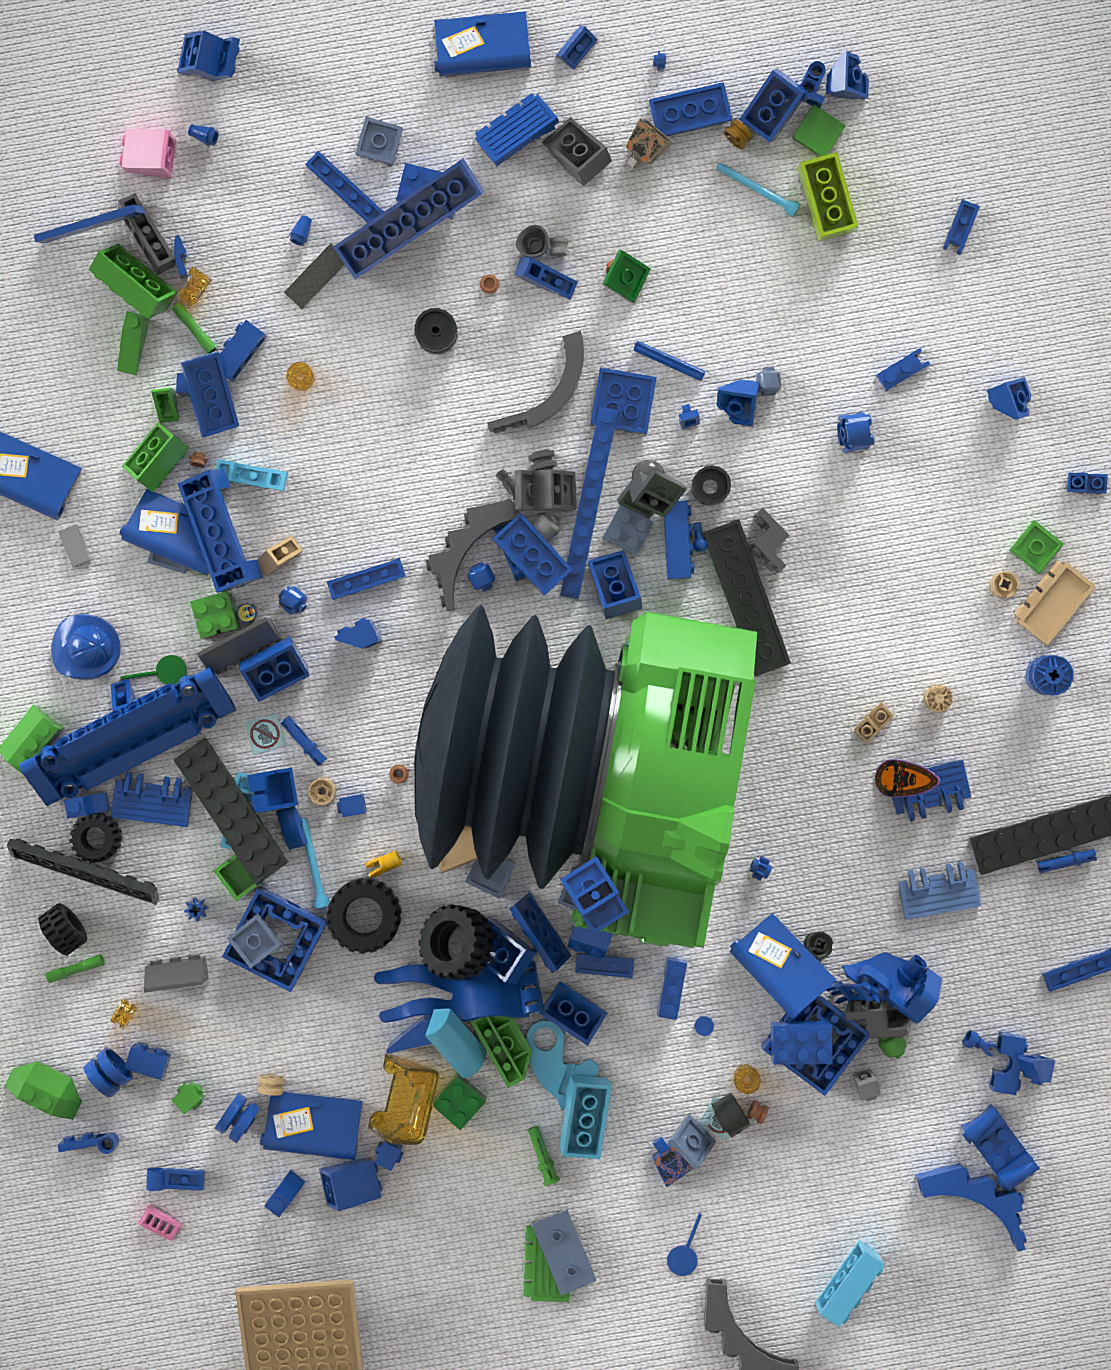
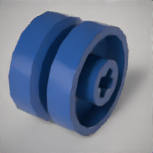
M105 1047L97 1054V1059H91L84 1065L83 1069L88 1080L100 1093L107 1097H113L119 1092L120 1086H125L133 1079V1075L130 1070L124 1069L126 1062L115 1051Z
M240 1093L236 1095L214 1128L223 1134L232 1125L233 1129L229 1133V1139L236 1144L243 1133L246 1134L255 1120L254 1117L261 1108L252 1102L243 1111L242 1108L247 1098Z

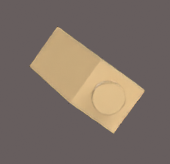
M291 535L267 549L257 559V562L264 573L269 576L286 565L303 550Z

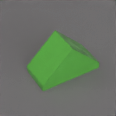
M171 387L151 390L159 422L179 421L176 391Z

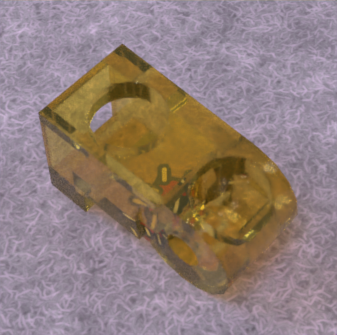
M191 267L188 272L192 276L186 287L179 291L180 301L188 306L197 303L211 281L208 276L194 267Z

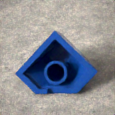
M844 51L827 74L826 94L843 99H868L869 79L867 74L862 73L859 64L861 61L858 55L848 51Z
M1025 377L1005 382L987 390L988 399L993 409L1015 420L1029 416L1027 402L1031 401V392Z
M740 379L718 387L716 406L729 415V419L733 424L753 427L759 382Z

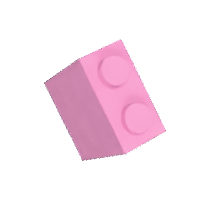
M127 129L126 135H123L122 139L124 153L120 155V165L124 171L171 178L176 139L171 132L166 129Z

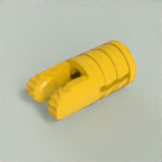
M393 850V852L365 863L366 868H372L379 864L381 866L369 873L370 879L403 865L397 850Z

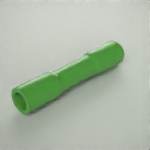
M179 302L174 305L172 311L196 337L206 353L214 352L217 349L216 345L192 319V316L182 303Z
M99 954L82 962L46 972V979L48 983H53L67 976L103 966L105 964L104 958Z

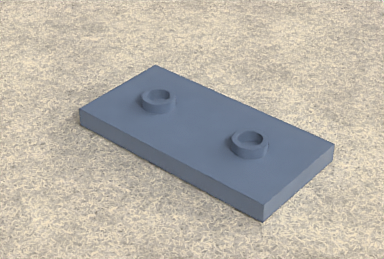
M568 1209L532 1223L561 1296L597 1281Z

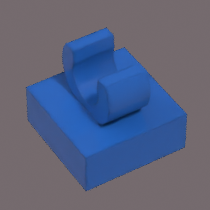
M689 404L682 406V414H679L681 429L699 425L700 417L698 410L691 411Z

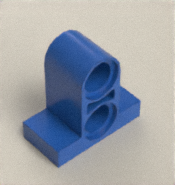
M814 61L810 64L800 84L803 88L810 87L812 89V93H807L802 102L811 106L814 104L821 108L825 97L816 92L826 72L825 65L820 61ZM816 69L821 75L814 76L811 70Z

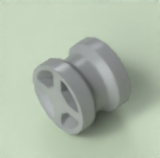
M550 238V244L552 245L550 250L551 256L569 255V250L567 249L568 238Z

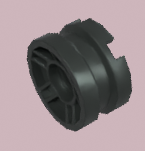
M824 932L809 933L803 942V945L815 958H825L833 950V940L830 935ZM817 941H819V942L821 943V947H820V948H816V947H815V946H817V943H818Z

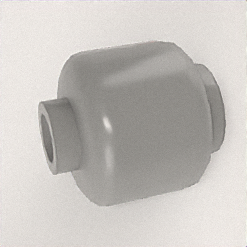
M543 513L532 523L546 541H550L560 532L558 525L560 520L554 514Z

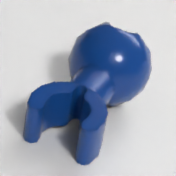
M701 522L693 523L695 533L693 548L695 551L702 553L708 545L702 535Z

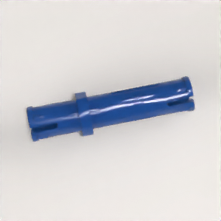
M290 716L280 723L303 748V753L305 755L308 754L318 767L327 760L316 747L317 744L313 743Z
M1094 848L1078 853L1074 851L1070 855L1038 861V871L1042 874L1074 865L1078 867L1082 863L1097 861V855Z

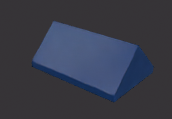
M559 981L544 1002L545 1014L542 1016L588 1046L608 1013Z

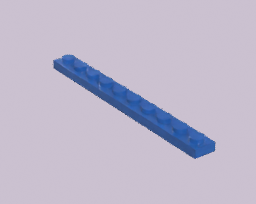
M599 406L567 564L573 570L563 578L560 596L579 599L618 410Z

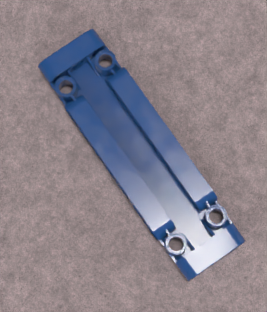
M209 667L193 676H183L180 678L179 683L175 685L172 683L166 684L61 737L55 742L54 746L48 745L43 747L39 754L19 763V767L43 803L49 806L64 797L73 798L78 794L79 789H92L195 737L201 732V727L212 728L217 719L235 712L236 707L213 669Z

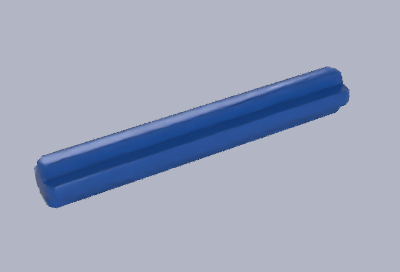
M637 341L634 346L635 352L694 379L702 381L705 375L704 370L645 343Z

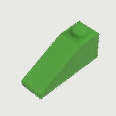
M126 311L121 334L117 371L137 375L150 319L140 314Z

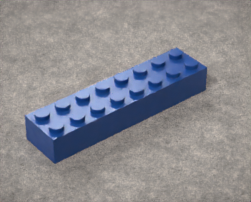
M463 158L333 246V248L356 280L475 200L485 191Z

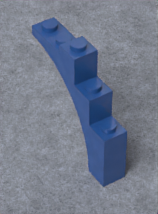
M960 1162L916 1174L920 1193L924 1198L938 1195L957 1196L983 1205L1002 1221L1009 1232L1018 1252L1026 1250L1024 1243H1027L1024 1232L1020 1230L1019 1225L1022 1222L1019 1213H1017L1023 1211L1022 1204H1024V1199L1021 1192L1018 1193L1015 1188L1011 1191L1005 1189L996 1192L997 1188L994 1180H991L987 1175L970 1179L967 1168H964Z

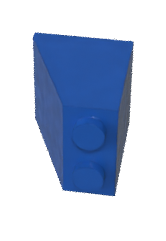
M363 1158L319 1168L327 1206L339 1212L382 1198V1185L377 1178L378 1166L374 1163L375 1161L370 1158Z

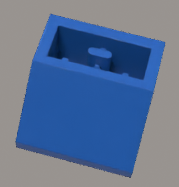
M366 618L354 622L355 626L352 628L346 626L338 630V635L334 636L337 641L361 649H367L382 641L373 621Z

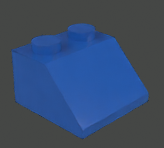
M573 925L567 947L576 952L590 954L594 958H604L613 934L599 931L593 935L590 929L574 927Z

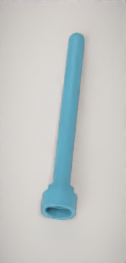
M723 163L717 165V169L785 208L786 214L792 218L801 204L795 200L793 202L789 200L788 202Z
M301 817L303 823L300 827L308 841L305 848L317 895L314 904L315 908L328 906L330 900L323 891L307 819Z

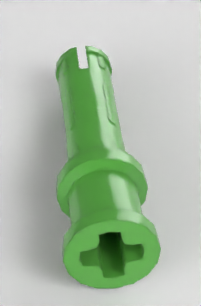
M539 1126L527 1129L539 1161L538 1169L542 1172L544 1186L558 1182L560 1177L555 1172L554 1161L549 1158Z

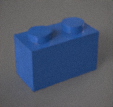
M138 1042L131 1046L124 1069L162 1080L165 1076L171 1054H168L165 1049L149 1048L148 1044Z

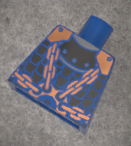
M662 1137L657 1138L652 1143L657 1149V1152L652 1157L666 1187L694 1169L670 1144H666Z

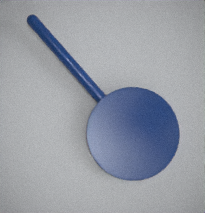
M701 1213L697 1216L686 1246H677L668 1254V1267L676 1275H689L697 1267V1255L690 1248V1245L700 1222Z

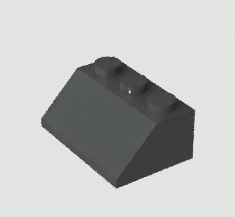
M200 954L189 955L188 959H181L178 956L169 958V961L162 962V959L150 961V964L145 966L144 993L202 985L209 979L206 956L200 957Z

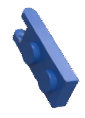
M963 199L961 200L942 249L946 250L949 243L959 247L957 254L961 255L980 206Z
M921 348L876 375L885 391L930 365L929 361L921 364L916 356L922 352Z

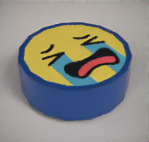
M243 604L238 608L237 616L242 622L249 623L255 620L257 610L251 604Z

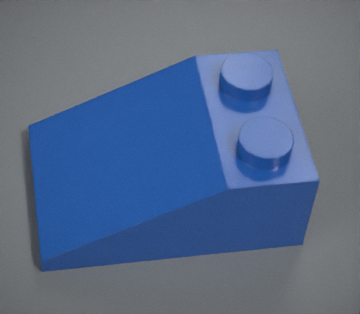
M624 550L587 561L605 619L642 609L641 596Z
M424 1015L392 1040L387 1047V1054L432 1044L425 1036L432 1016Z

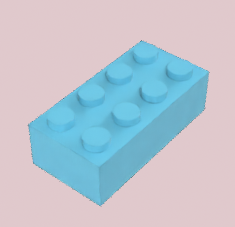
M570 1074L559 1143L562 1156L600 1159L612 1088L608 1078Z
M859 1240L815 1301L820 1314L837 1327L848 1321L849 1313L853 1308L858 1307L864 1292L867 1293L871 1289L872 1281L883 1272L884 1263L876 1251Z

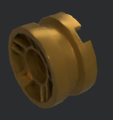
M733 119L730 123L731 126L726 127L723 133L731 144L742 150L746 146L745 143L753 139V135L743 123Z

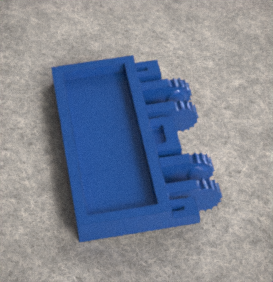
M963 760L927 768L939 777L940 784L933 790L923 794L892 798L896 815L905 813L903 807L905 804L910 822L915 821L911 803L917 802L921 819H925L927 817L925 807L941 805L940 796L942 795L946 811L950 813L952 812L950 794H955L957 808L963 810L962 797L963 799L971 798Z
M126 772L125 782L124 780L115 779L111 818L188 827L192 789L183 788V794L180 796L181 778H176L174 795L168 794L170 777L167 776L164 777L163 788L162 785L145 783L144 791H142L143 773H139L137 776L136 790L130 789L132 772Z

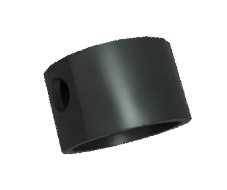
M706 466L700 469L693 478L691 485L692 494L703 505H717L724 501L730 493V477L721 467ZM711 479L717 483L718 488L714 494H707L703 490V483L706 480Z
M732 1093L711 1105L720 1125L731 1138L751 1126Z

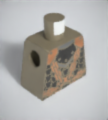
M639 119L626 144V148L632 152L627 163L635 169L641 161L644 164H651L673 142L647 119Z

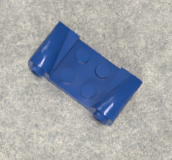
M992 1104L978 1117L961 1125L965 1132L962 1135L969 1144L973 1143L998 1176L997 1182L1003 1190L1007 1188L1008 1191H1011L1040 1169Z

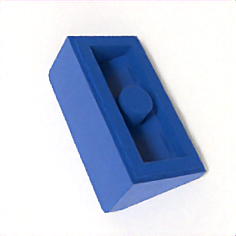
M579 26L556 56L574 70L598 39L586 26Z

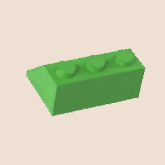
M157 422L122 467L138 482L154 492L161 485L164 478L172 472L178 461L185 456L189 447L161 423Z
M33 704L0 745V753L11 766L23 774L19 763L39 754L43 747L51 745L64 728Z

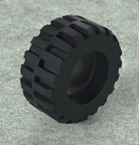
M359 878L342 886L333 895L328 905V912L326 913L328 930H331L333 939H337L342 948L345 946L348 948V951L353 953L354 951L359 952V954L373 953L380 948H384L396 935L402 919L399 899L393 894L394 891L386 887L385 883L377 882L375 879ZM369 898L380 906L382 921L375 931L359 933L348 924L346 913L349 905L354 900Z
M454 904L442 906L437 911H433L429 915L430 919L425 920V926L420 931L421 940H418V946H421L419 953L420 957L424 958L422 960L424 966L428 967V971L440 978L457 981L469 980L471 977L474 978L479 974V971L484 970L486 967L485 963L490 961V952L494 948V945H492L494 935L490 932L492 930L490 923H486L488 921L487 918L476 909ZM460 926L464 933V945L460 954L455 959H452L448 950V942L452 932Z

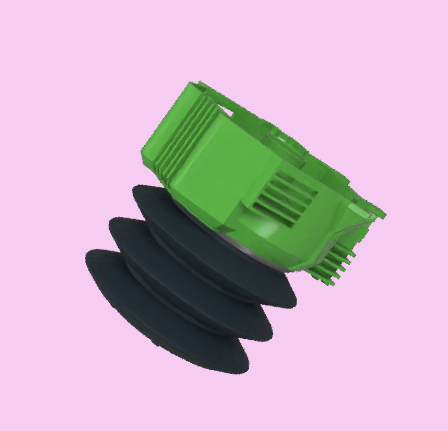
M482 605L477 606L458 629L444 654L426 697L418 731L414 758L415 817L418 824L419 838L429 867L434 869L454 847L465 826H470L472 829L474 850L483 877L486 880L494 874L508 857L519 836L526 837L529 862L540 889L546 887L572 854L579 855V863L582 865L597 856L629 913L600 931L640 938V943L656 946L673 944L688 948H704L715 886L721 882L724 861L730 845L734 804L756 682L753 679L757 632L645 612L632 621L630 634L626 637L625 644L623 643L618 663H615L613 670L606 669L596 637L590 625L586 626L568 647L558 667L552 668L550 667L548 645L536 615L532 616L513 638L503 658L496 657L493 632L485 609ZM735 685L739 686L735 708L730 754L722 753L728 713ZM702 711H704V713H703V719H702V725H701V731H700V737H699V742H698V748H696L697 740H698V734H699V728H700V722H701V717H702ZM705 734H706L705 747H704V749H702V748H703V743H704ZM573 910L571 922H575L574 927L589 929L578 910Z

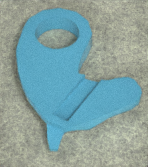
M540 1019L532 1023L527 1031L526 1040L532 1049L529 1063L537 1079L546 1090L557 1098L560 1108L564 1110L570 1074L595 1077L598 1074V1066L590 1059L576 1065L564 1064V1033L562 1029L548 1019ZM543 1027L552 1029L557 1036L555 1045L547 1050L537 1047L533 1040L535 1032Z

